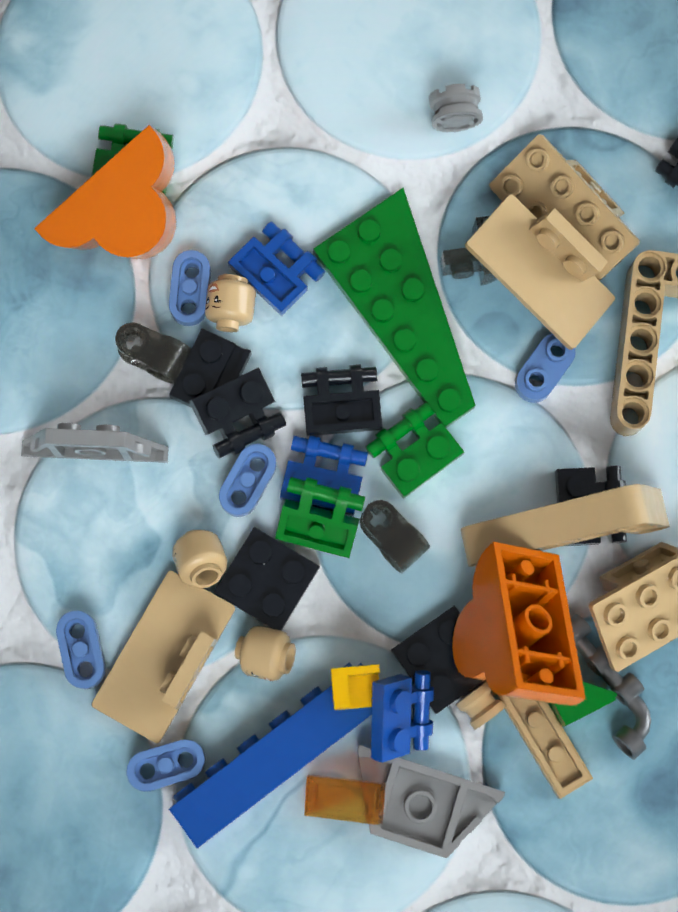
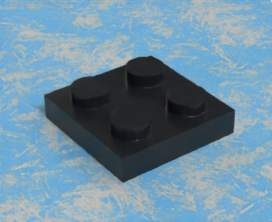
M254 527L215 589L214 594L268 627L282 631L320 569V566Z
M455 605L391 649V652L406 674L412 677L414 685L415 671L426 670L431 673L430 686L434 687V700L430 702V708L435 715L484 681L464 677L455 665L452 642L454 628L460 615Z

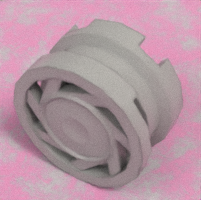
M452 84L445 86L446 91L442 93L436 89L430 94L429 104L435 114L431 119L434 129L443 132H458L473 128L482 122L483 114L478 109V104L481 101L478 87L472 85L470 90L466 89L465 84Z

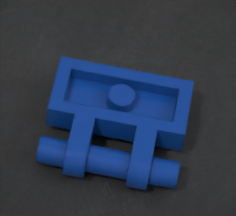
M271 221L262 230V233L270 241L264 246L253 236L228 261V266L237 275L247 278L248 284L255 289L256 293L282 316L308 291V286L299 278L304 274H308L317 282L326 271L316 263L317 258L310 251L304 252L292 240V234L285 228L281 230ZM283 251L295 263L290 268H287L276 257L279 252Z
M311 435L309 439L294 436L291 450L305 453L303 464L288 460L280 500L285 501L287 499L300 503L301 495L287 492L290 477L306 480V477L318 480L317 484L335 489H340V486L352 489L351 493L359 495L363 477L348 474L350 464L365 467L368 452L356 450L354 445L347 443L338 446L321 442L320 437ZM317 456L339 461L337 471L315 467ZM313 499L311 505L333 512L335 504ZM347 508L345 514L354 516L355 510Z
M415 671V685H412V677L403 674L372 682L371 759L384 763L410 754L411 738H413V749L418 751L429 749V736L433 734V721L429 719L430 702L434 700V687L430 686L431 673L429 671ZM411 704H414V719H411Z

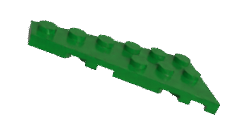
M402 188L313 248V254L421 400L432 408L433 416L438 423L442 422L447 428L473 410L476 405L404 188Z

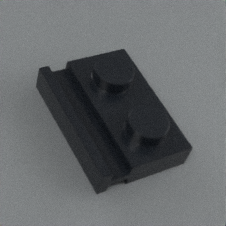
M202 328L169 393L170 398L191 407L189 400L241 376L252 355L251 350L241 348L236 343Z

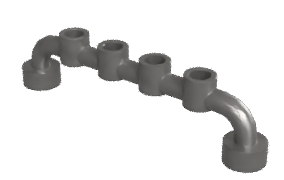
M575 614L571 618L576 649L585 658L587 666L596 675L603 678L611 687V691L617 693L616 698L623 705L628 706L635 715L636 722L632 729L624 725L613 735V740L621 751L629 758L635 760L646 750L643 740L649 733L651 726L650 711L639 696L644 691V686L633 674L627 673L622 677L618 672L610 668L602 643L596 648L586 636L592 631L591 627L580 615Z

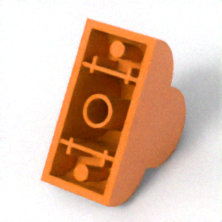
M148 125L34 229L43 239L59 247L89 250L101 246L111 254L133 259H147L158 255L170 244L176 230L174 208L162 192L171 181L174 172V155L169 143L160 132Z
M493 541L483 551L478 560L473 577V599L462 609L454 628L452 650L458 671L464 677L487 681L490 689L498 695L567 706L581 703L586 698L559 555Z

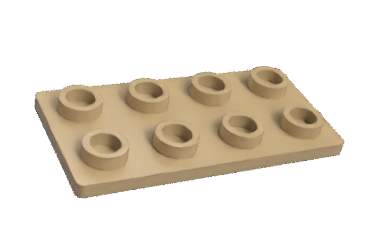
M542 134L537 135L489 184L490 189L501 201L508 195L513 194L537 219L555 208L608 261L604 268L594 275L599 281L640 244V240L620 219L624 211L576 159L566 160Z
M510 194L465 243V248L569 350L576 348L615 300V296L594 276L604 268L608 261L555 208L537 219L513 194Z
M660 542L600 576L603 588L608 593L590 602L589 610L612 670L619 672L678 638L677 547Z
M168 571L94 698L92 707L152 742L160 743L234 614L235 606L204 588H197L184 583L179 574Z

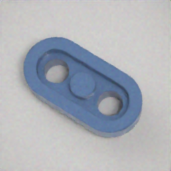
M188 250L182 252L176 257L172 267L169 309L173 319L183 326L197 325L205 318L206 296L210 284L211 268L206 256L199 251ZM189 268H197L199 273L196 277L191 278L186 275V271ZM187 303H192L196 308L192 313L187 314L182 311L183 306Z
M553 334L544 337L516 377L515 388L518 395L523 400L531 403L545 400L573 362L575 348L572 350L567 349ZM553 346L560 347L563 355L561 357L552 355L550 348ZM529 377H540L542 385L539 387L531 385Z
M252 444L241 451L219 491L220 504L227 514L234 517H244L250 514L257 506L276 471V458L270 448L262 444ZM253 460H262L265 463L264 468L261 471H253L250 468ZM236 492H242L246 495V500L243 504L237 505L232 502V496Z
M68 612L60 618L56 627L64 673L69 683L81 689H90L97 686L103 680L106 671L97 625L94 619L85 612ZM77 624H81L85 629L84 635L81 638L75 639L71 633L72 628ZM85 662H90L93 666V671L89 676L83 677L79 671L80 666Z
M184 739L139 752L130 759L127 765V778L134 788L146 792L192 779L198 776L205 766L206 757L204 750L195 741ZM183 752H189L193 756V763L189 767H183L179 763V756ZM146 763L152 764L155 768V774L150 779L144 778L141 774V768Z

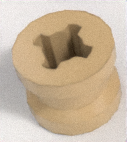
M487 681L456 704L460 711H464L469 715L470 725L474 730L488 722L506 707L501 700H496L493 697Z

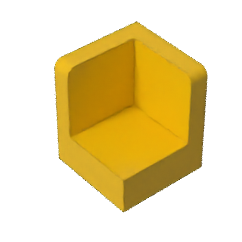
M379 664L331 668L334 710L372 707V682L379 680Z

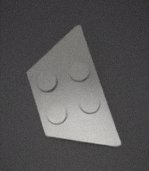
M59 423L57 424V429L45 428L23 440L21 456L168 463L169 447L128 432H122L120 427L115 425H97L96 430H81V425Z
M359 745L357 750L370 833L444 858H448L454 852L461 841L482 822L481 820L505 795L504 791L402 758H395L384 763L371 759V748Z

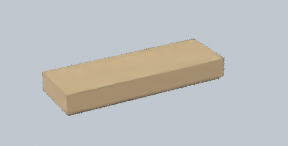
M502 695L497 696L506 706L504 708L558 799L563 798L593 779L547 702Z

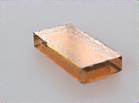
M313 774L307 775L304 816L374 825L383 824L386 783Z

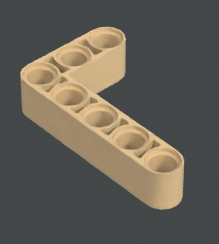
M655 250L643 251L635 258L626 274L610 413V423L613 430L622 436L637 434L649 422L651 417L664 296L678 298V278L676 276V271H678V254ZM639 266H647L652 269L654 278L644 277L639 271ZM634 302H645L649 306L651 313H640L636 309ZM637 336L642 338L646 343L647 349L638 350L634 348L630 337ZM626 373H637L642 379V387H634L628 383ZM625 408L634 410L638 415V423L630 424L625 421L622 416V410Z
M634 484L461 528V534L468 566L474 567L477 565L483 551L493 541L544 551L619 532L644 534L666 529L670 526L661 489L643 484Z

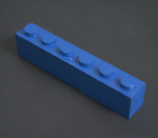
M349 662V663H347V664H346L345 666H343V667H353V666H352L351 663ZM332 685L324 691L317 686L300 699L303 707L291 716L286 710L268 724L272 729L271 732L260 740L254 734L236 748L240 753L238 757L228 764L222 758L204 773L209 779L195 788L191 782L172 796L176 804L169 808L170 812L195 847L199 848L372 715V707L334 710Z

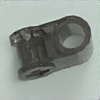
M135 322L122 325L115 336L118 353L122 360L170 384L176 382L191 352V348L182 341L168 335H162ZM136 338H139L141 346L134 345L131 350L128 349L126 341L133 343Z
M384 500L373 501L367 505L361 514L360 528L363 533L375 544L383 557L399 573L403 574L430 549V545L425 537L412 524L408 523L389 502ZM371 512L375 515H379L381 512L385 514L386 519L383 523L386 527L381 524L376 527L372 526L370 523L373 518Z

